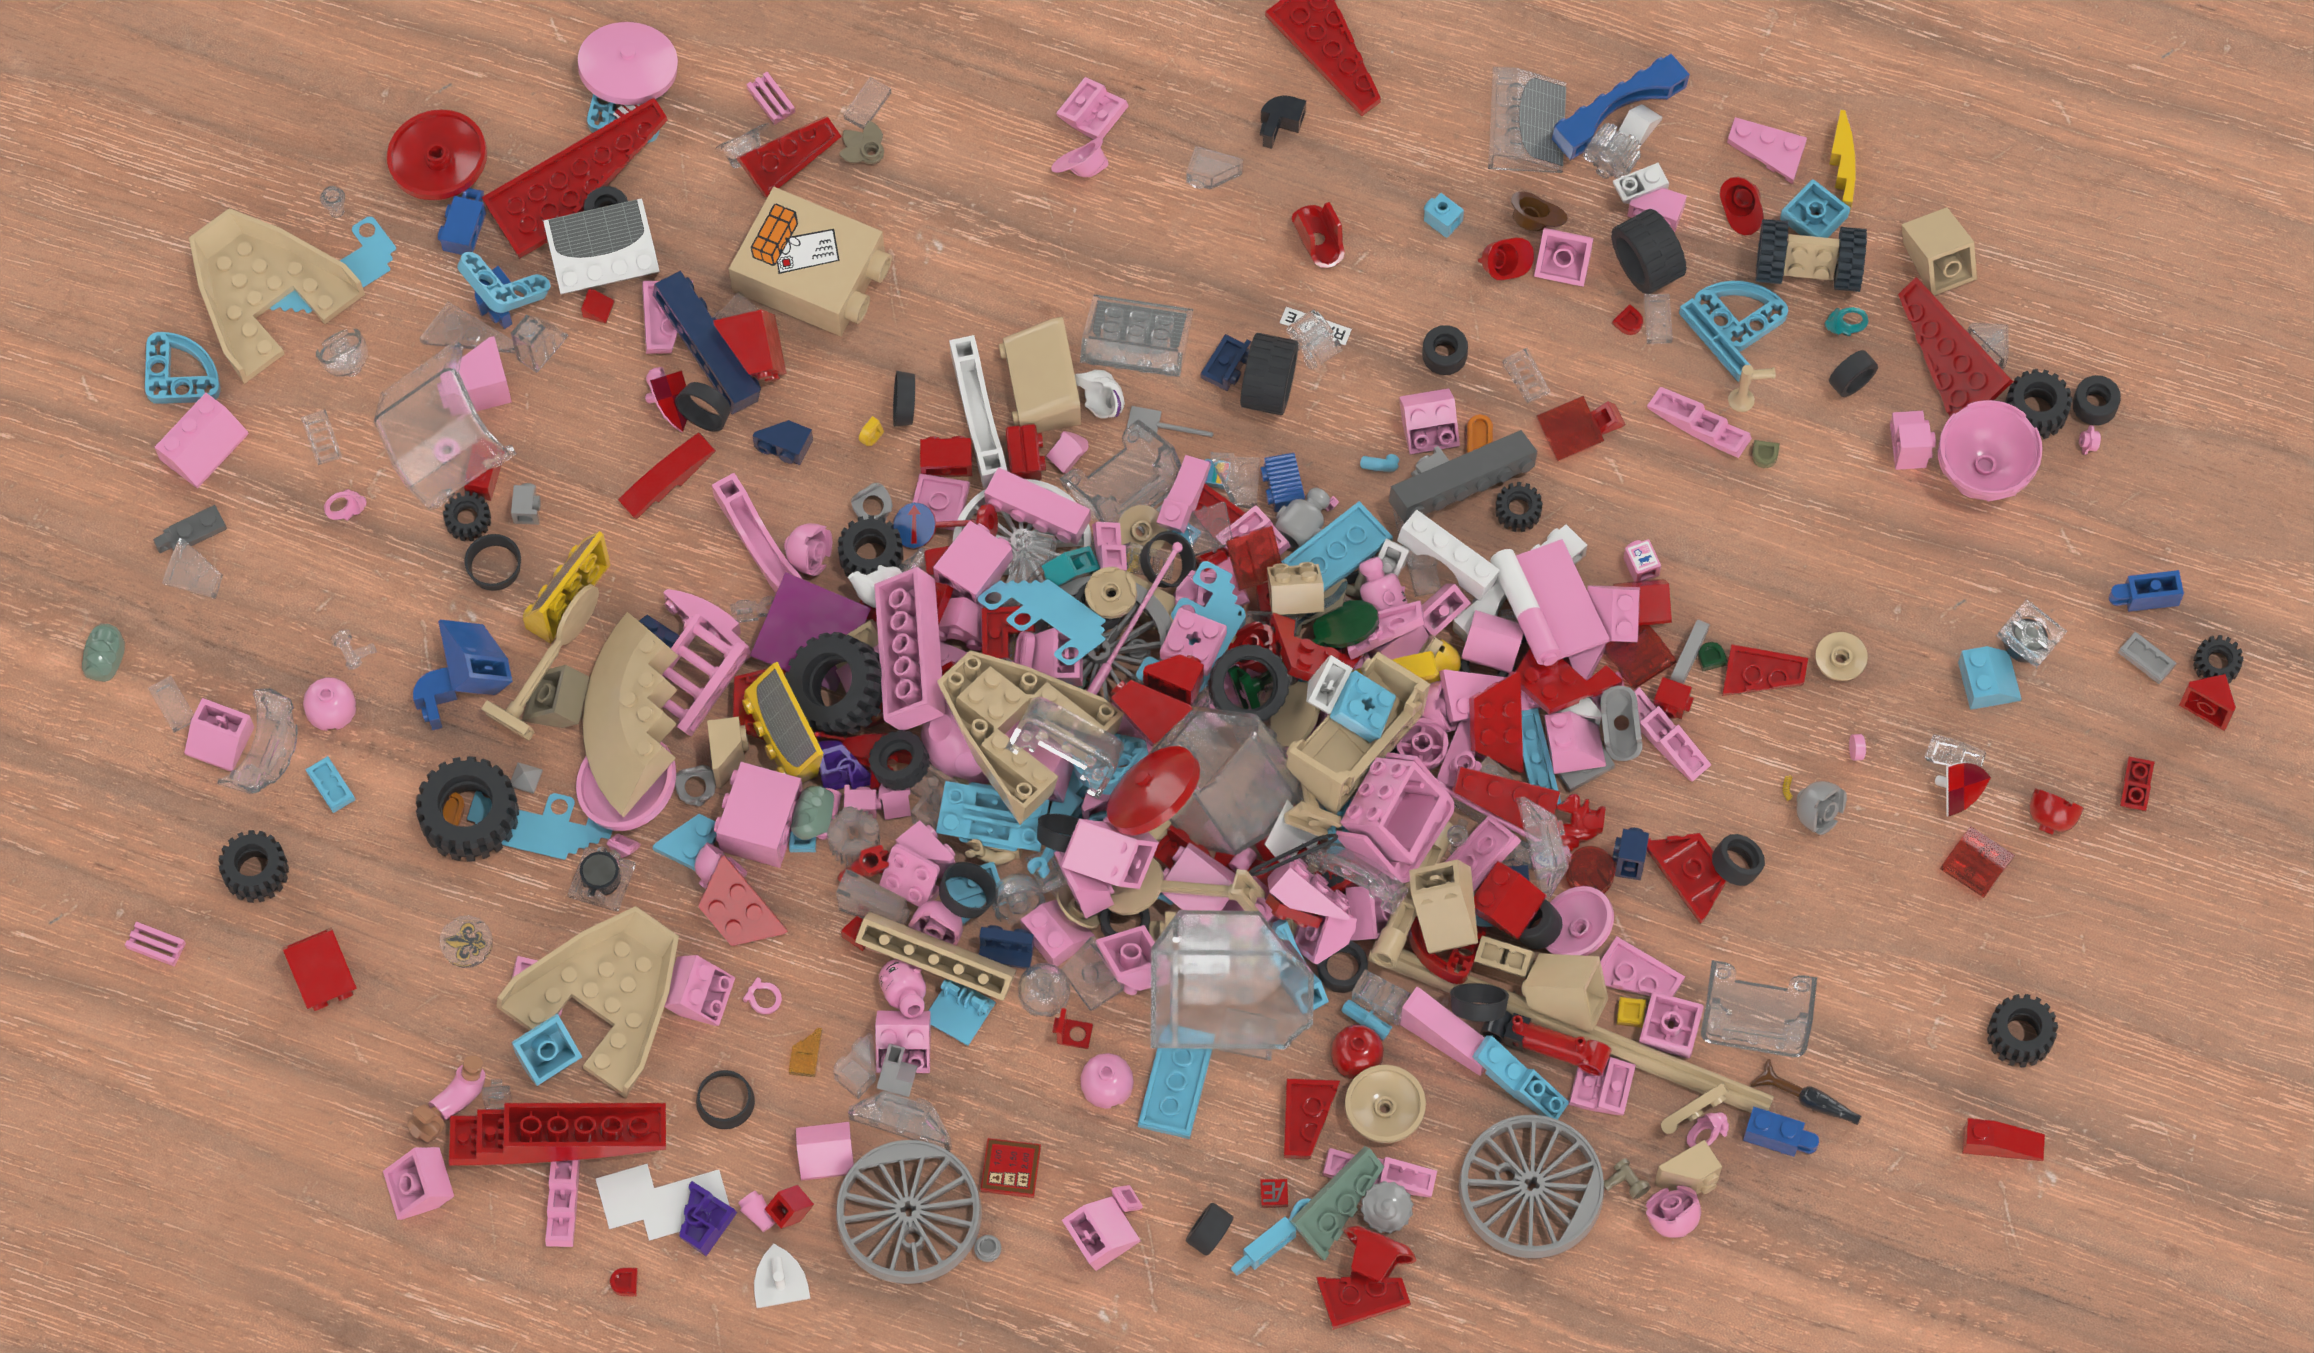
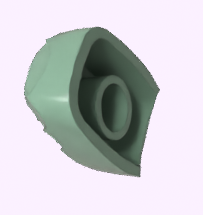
M99 624L95 626L88 636L82 661V671L87 678L106 682L111 680L116 674L125 651V641L117 627L110 624Z
M809 786L801 792L790 826L797 838L808 840L827 833L834 806V794L822 786Z

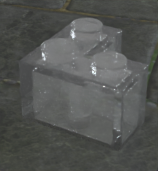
M930 765L926 776L924 775L922 778L923 780L910 788V792L920 798L911 811V818L913 824L920 820L925 826L930 825L936 831L945 781L959 782Z

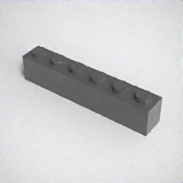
M1519 430L1392 485L1389 503L1402 521L1406 523L1416 510L1424 515L1435 510L1439 511L1455 501H1462L1478 491H1485L1494 484L1506 482L1517 474L1530 471L1535 467L1538 451L1523 431Z

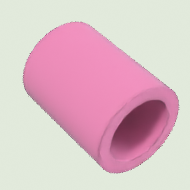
M1243 845L1231 860L1229 866L1235 872L1237 869L1248 870L1257 858V854L1251 848Z

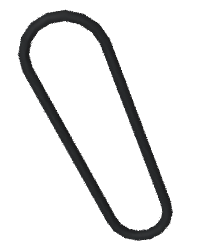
M1331 833L1314 838L1252 868L1249 873L1251 876L1267 873L1334 843L1338 839V835ZM1333 837L1331 840L1323 844H1320L1314 848H1311L1305 852L1295 855L1266 869L1255 872L1317 841Z

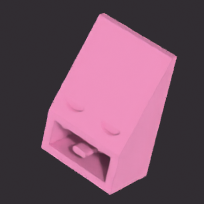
M1079 819L1060 866L1116 886L1140 889L1159 842L1149 832L1139 835H1125L1120 833L1111 823Z
M1290 855L1286 856V857L1283 859V861L1286 860V859L1291 858V856H1290ZM1300 858L1276 868L1269 875V892L1287 907L1350 920V906L1347 903L1349 899L1341 891L1336 890L1334 892L1327 886L1329 884L1327 880L1320 874L1316 873L1313 875L1307 870L1308 865Z

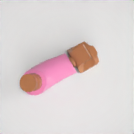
M474 1055L467 1056L463 1061V1065L457 1069L453 1081L429 1102V1106L424 1104L413 1110L415 1117L407 1123V1127L416 1139L421 1138L427 1143L436 1139L444 1129V1121L468 1106L481 1093L485 1082V1072L482 1069L483 1061L481 1058Z

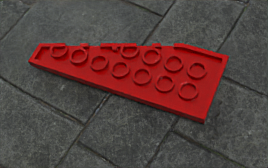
M655 98L648 100L481 197L519 259L548 243L544 220L583 212L585 199L589 193L596 188L608 186L668 121L667 116Z

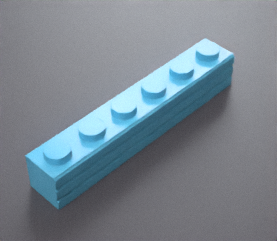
M1693 298L1680 306L1679 314L1739 382L1743 366L1750 364Z

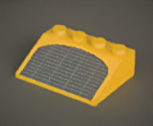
M598 531L584 538L579 545H575L570 550L568 560L564 565L557 567L551 582L541 588L538 599L533 605L530 604L523 613L525 628L550 644L556 638L561 618L576 594L589 584L595 586L611 565L602 532Z
M775 662L745 690L742 703L747 714H752L755 720L753 725L759 737L763 736L767 744L765 745V750L770 760L774 759L778 766L776 772L801 778L803 783L817 777L824 753L778 662Z

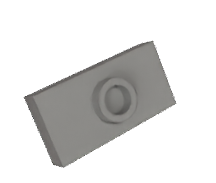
M2137 632L2133 633L2118 652L2158 684L2176 666L2175 661Z
M1604 747L1605 767L1558 773L1569 792L1615 768L1614 762Z

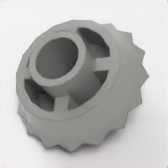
M1383 1181L1380 1184H1374L1371 1189L1366 1190L1365 1197L1362 1199L1361 1212L1364 1214V1221L1369 1223L1370 1228L1376 1229L1379 1233L1387 1232L1391 1234L1394 1231H1400L1404 1225L1408 1224L1409 1218L1413 1215L1412 1207L1414 1204L1411 1201V1194L1406 1192L1404 1186H1399L1395 1182Z

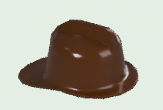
M1525 191L1516 192L1511 198V203L1514 207L1512 217L1525 230L1541 231L1546 226L1558 227L1567 222L1568 217L1563 209L1542 200L1532 193Z

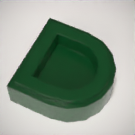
M1707 642L1700 647L1698 660L1702 672L1728 664L1725 652L1718 643Z

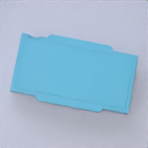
M945 781L936 833L959 837V840L965 843L978 839L983 846L1009 851H1016L1017 848L1040 852L1042 844L1037 840L1038 818L1048 813L1050 800L1047 799L1020 825L993 786L975 782L965 785Z

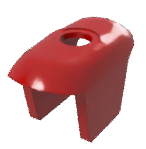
M1330 202L1325 203L1323 208L1317 205L1304 206L1292 214L1291 219L1299 237L1316 265L1320 268H1329L1337 265L1344 259L1345 250L1343 246L1342 224ZM1314 233L1322 234L1325 237L1324 243L1315 245Z
M1351 1226L1344 1229L1346 1237L1356 1247L1351 1266V1278H1370L1380 1282L1383 1277H1389L1397 1265L1416 1262L1414 1252L1403 1243L1360 1226Z

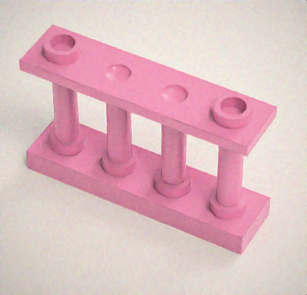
M698 613L694 617L688 618L683 626L684 631L671 648L678 657L662 674L664 678H668L694 697L695 702L690 709L684 710L670 699L663 706V708L679 718L680 723L677 727L690 736L694 734L751 653L749 649L739 642L729 646L702 627L707 620ZM696 635L724 654L725 659L719 667H714L687 648ZM681 656L709 675L710 681L705 688H698L673 670Z

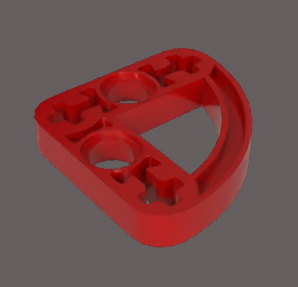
M1418 916L1415 917L1408 933L1411 947L1420 962L1439 978L1458 985L1465 983L1470 975L1481 937L1486 935V927L1477 926L1478 943L1454 948L1448 962L1439 958L1435 953H1428ZM1468 949L1472 952V955L1464 956L1459 950ZM1458 964L1462 965L1459 973L1454 972Z

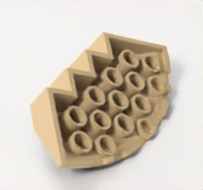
M628 612L610 634L595 662L587 687L583 712V739L591 772L608 802L623 817L626 816L676 759L660 742L677 724L661 708L677 691L662 674L678 655Z

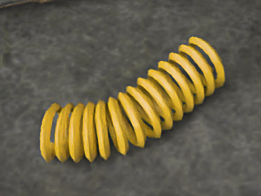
M1791 775L1785 776L1782 789L1787 801L1793 797L1790 793V785L1793 778Z

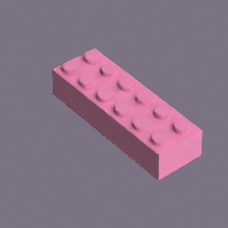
M918 567L874 584L884 721L903 731L945 715L944 696L937 682L942 677L935 579Z

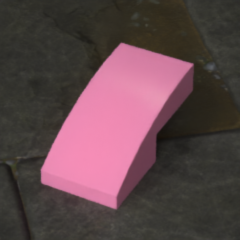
M1095 522L1092 524L1095 551L1100 569L1113 566L1127 571L1126 546L1121 545L1120 523Z

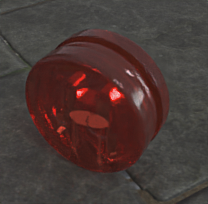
M1585 846L1577 849L1567 862L1565 873L1567 884L1570 889L1588 886L1598 889L1605 894L1611 888L1614 881L1615 863L1613 858L1607 851L1596 846Z

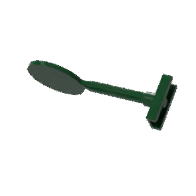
M1363 600L1345 601L1342 607L1316 619L1313 625L1315 639L1312 641L1317 645L1332 648L1356 645L1366 640L1375 632L1379 624L1378 611L1372 604ZM1237 665L1232 666L1228 670V674L1240 707L1243 709L1260 707L1257 693L1265 689V686L1273 681L1269 670L1251 679L1250 675Z

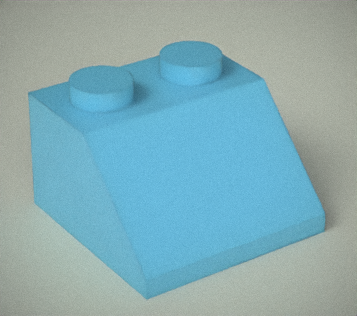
M1985 646L1961 652L1958 665L1970 710L2021 701L2022 698L2011 657L2007 651Z
M555 1014L511 1042L522 1067L537 1086L582 1058L581 1053L558 1014Z

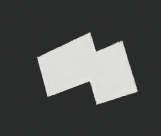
M1315 798L1319 808L1324 810V806ZM1288 799L1265 843L1266 847L1275 857L1302 845V843L1304 844L1319 837L1285 823L1284 814L1294 807ZM1318 841L1307 846L1306 848L1309 850L1311 848L1316 847ZM1298 851L1290 854V856L1293 857L1297 855Z
M648 1164L596 1178L609 1229L644 1220L649 1241L680 1232L681 1225L685 1221L684 1209L685 1205H688L690 1196L688 1187L691 1181L729 1205L719 1170L657 1188L653 1186Z

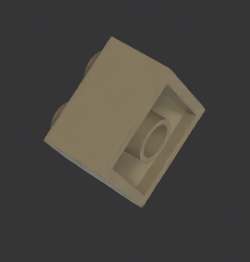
M567 665L548 669L526 703L522 720L528 723L558 728L579 724L589 676Z

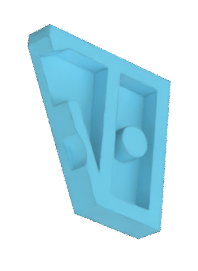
M698 814L653 845V851L695 871V859L706 842L714 845L717 834L714 832L716 821Z
M989 862L980 865L993 877L997 885V891L1002 888V884L995 863ZM953 877L945 882L947 891L958 903L971 908H981L986 904L984 891L974 881L965 877ZM962 917V924H963V926H964L971 918H963V917Z

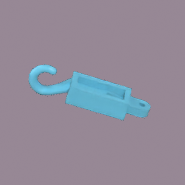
M1311 1199L1299 1200L1293 1207L1289 1220L1285 1216L1244 1248L1243 1257L1231 1267L1234 1274L1237 1276L1250 1266L1254 1270L1296 1238L1297 1229L1290 1221Z

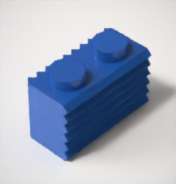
M1295 453L1264 458V466L1260 467L1262 481L1268 482L1269 489L1265 490L1268 505L1273 504L1274 512H1279L1283 506L1287 507L1295 499L1305 500Z

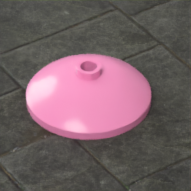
M1588 886L1574 887L1562 892L1550 902L1561 915L1563 924L1559 937L1551 945L1545 947L1551 954L1587 956L1596 951L1608 938L1613 927L1614 910L1609 899L1598 889Z

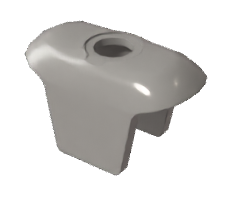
M1610 687L1601 696V717L1606 750L1608 755L1614 760H1632L1638 757L1642 751L1637 697L1630 687ZM1620 715H1624L1629 719V727L1623 731L1616 729L1614 726L1615 718Z

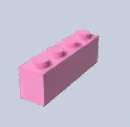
M999 467L984 492L985 503L992 504L997 512L1003 511L1010 514L1018 522L1025 521L1032 524L1040 532L1054 534L1064 543L1071 542L1077 545L1091 520L1089 508Z

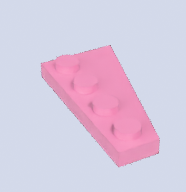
M1451 670L1439 671L1449 723L1470 720L1469 698L1478 692L1485 691L1488 686L1506 677ZM1521 690L1522 711L1533 708L1542 709Z

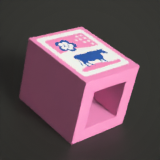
M1649 539L1642 542L1641 540L1634 541L1625 548L1623 558L1634 582L1646 581L1660 575L1661 564Z

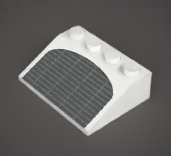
M642 198L543 221L561 295L660 272Z

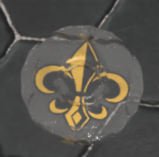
M470 915L459 916L453 919L454 921L443 928L440 935V949L445 959L452 965L461 968L474 967L483 963L490 955L493 947V937L488 926L480 918Z

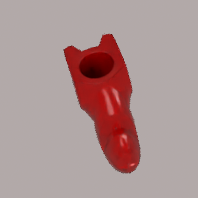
M1577 794L1569 795L1562 804L1556 806V809L1570 813L1571 821L1570 823L1557 825L1552 831L1551 838L1554 847L1561 852H1572L1575 848L1579 847V841H1588L1598 834H1602L1606 807L1600 806L1597 810H1592L1589 808V799H1585L1583 804L1580 805V797Z
M882 845L861 850L857 859L850 864V867L840 872L838 880L843 884H853L862 881L865 877L871 878L877 874L883 875L884 870L889 867V862H887L890 854L889 851L884 850Z

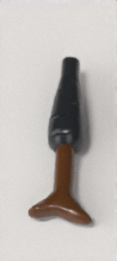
M1770 1059L1765 1063L1764 1072L1751 1082V1087L1760 1085L1775 1086L1798 1097L1800 1103L1811 1110L1849 1121L1855 1125H1858L1862 1118L1861 1115L1851 1111L1815 1087L1807 1086L1802 1088L1778 1077L1773 1070Z

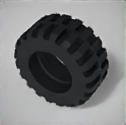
M833 632L832 634L822 633L818 636L819 639L812 637L806 641V647L800 646L798 648L796 658H791L788 664L791 668L789 672L785 673V677L810 727L825 734H835L837 736H846L848 732L852 734L859 732L861 725L867 727L872 723L871 717L873 715L877 717L881 711L879 706L883 701L879 653L875 652L874 648L841 632ZM842 662H848L852 673L849 691L841 701L826 707L821 696L823 679L832 667Z
M468 756L465 761H461L460 757L452 758L453 763L447 765L446 762L438 765L439 770L437 772L431 770L427 774L428 782L423 781L419 787L420 794L416 796V814L421 830L432 848L437 847L438 853L443 856H447L449 853L452 860L460 861L461 857H466L467 862L475 861V857L481 855L483 859L490 857L489 852L492 850L499 852L503 848V840L507 842L513 837L511 830H516L519 806L511 780L507 775H504L503 770L497 765L492 767L489 760L481 759V762H477L476 757ZM468 791H480L491 799L492 807L490 812L482 821L475 825L466 827L456 826L447 822L443 816V808L450 799L449 796L455 792L460 794Z

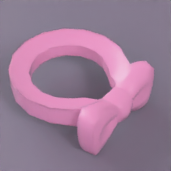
M757 977L752 986L748 988L743 1001L745 1003L749 1001L752 1008L760 1014H771L779 1008L782 998L780 990L775 985L761 983V979ZM756 989L771 990L776 997L775 1004L770 1008L760 1007L756 1003L753 995Z

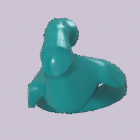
M1849 307L1841 310L1836 308L1829 314L1824 324L1834 334L1839 335L1842 333L1843 335L1851 336L1852 333L1864 330L1869 320L1866 312L1860 308ZM1851 312L1858 313L1862 316V321L1858 324H1848L1843 320V316Z

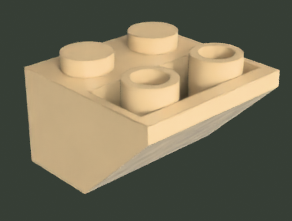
M1302 562L1299 565L1288 566L1287 564L1279 563L1273 565V567H1267L1272 615L1273 613L1283 615L1324 612V586L1319 564Z

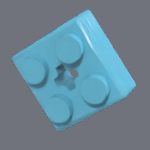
M1812 179L1783 208L1780 220L1788 221V226L1799 235L1828 238L1849 217L1850 207Z
M1358 671L1351 672L1332 709L1330 718L1371 743L1381 738L1396 695Z

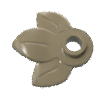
M872 121L866 124L863 133L844 130L843 140L846 148L839 155L850 163L863 161L867 164H876L880 162L884 157V148L881 145L883 139L882 131ZM871 151L876 152L874 155H868Z

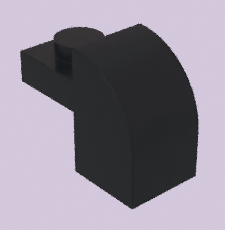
M1282 95L1274 97L1265 103L1261 109L1262 126L1260 129V136L1263 137V147L1273 148L1279 128L1299 133L1306 114L1307 100Z

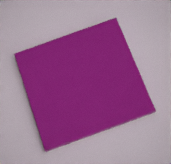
M785 572L750 656L771 665L778 662L781 669L789 672L791 666L788 664L791 658H796L798 655L796 651L800 646H807V640L812 637L819 639L818 636L826 632L829 634L841 632L847 635L865 624L871 608ZM836 665L827 672L822 682L823 687L835 692L841 681L836 672Z

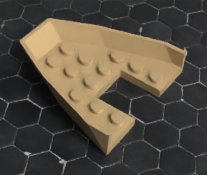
M230 208L189 237L200 292L223 353L244 384L284 355L283 349L256 320L257 317L295 290L321 321L326 324L365 295L361 281L346 264L277 226Z
M635 906L582 931L514 976L498 996L497 1008L530 1031L555 1014H559L571 997L613 1026L585 1062L583 1069L627 1098L644 1069L669 994L679 936Z

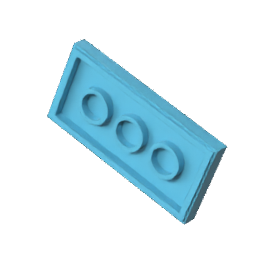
M1358 501L1281 561V563L1288 566L1299 565L1302 562L1319 564L1325 592L1356 570L1360 563L1370 559L1379 552L1386 539L1393 541V536Z
M1163 1026L1138 1122L1139 1128L1190 1139L1215 1037Z

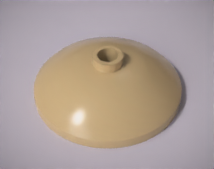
M1377 1065L1362 1071L1351 1082L1345 1099V1110L1352 1127L1363 1137L1378 1143H1393L1409 1137L1420 1126L1426 1108L1425 1094L1418 1080L1408 1071L1393 1065ZM1386 1106L1390 1109V1111L1388 1113H1382L1380 1111V1108Z

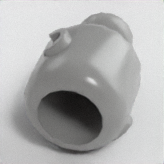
M1315 487L1309 490L1306 500L1295 499L1287 507L1283 506L1276 516L1278 520L1275 528L1287 539L1292 548L1298 549L1322 530L1324 517L1321 510L1328 507L1330 503L1329 495L1322 489Z

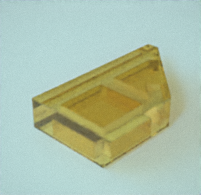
M822 1028L815 1029L804 1040H800L792 1046L789 1075L816 1077Z

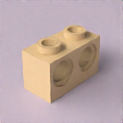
M1482 936L1474 961L1478 964L1527 979L1536 953Z

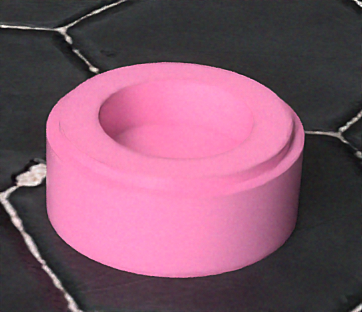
M1852 734L1850 736L1849 751L1853 761L1865 758L1866 743L1862 734Z

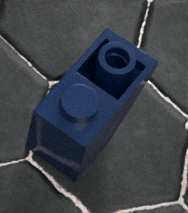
M790 420L758 430L752 436L754 447L759 452L766 455L771 453L778 456L785 463H795L801 465L813 442L812 429Z

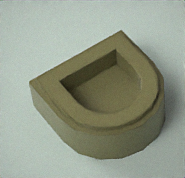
M1754 440L1753 462L1761 468L1772 467L1777 461L1780 443Z

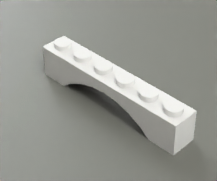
M972 335L949 340L950 354L982 486L987 488L998 467L1007 471L989 404L975 337Z
M1564 525L1560 530L1558 528L1554 529L1548 535L1547 541L1541 545L1544 546L1563 539L1574 564L1585 557L1587 551V544L1567 525ZM1537 544L1531 550L1539 548L1541 546ZM1498 578L1481 601L1474 598L1473 604L1454 618L1453 631L1465 643L1475 610L1497 616L1507 599Z

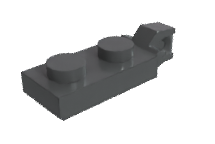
M213 505L169 526V528L163 530L164 533L154 538L153 541L159 553H163L171 548L173 551L179 549L183 551L225 531L227 527L217 507Z

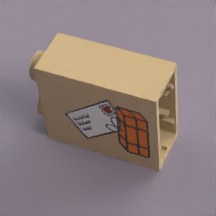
M773 187L729 267L732 291L838 336H842L849 321L859 324L863 320L870 303V296L864 293L871 280L879 283L884 280L891 265L892 255L885 252L883 231Z

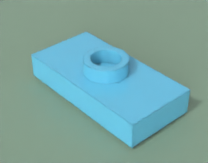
M328 756L305 769L332 813L355 801L354 795Z

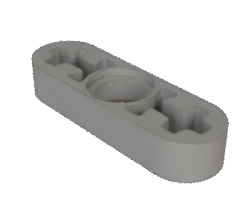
M1699 619L1696 621L1671 675V680L1682 684L1685 683L1707 635L1710 624Z

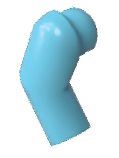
M1394 454L1387 455L1386 459L1363 456L1360 466L1362 469L1394 472L1398 469L1400 460Z

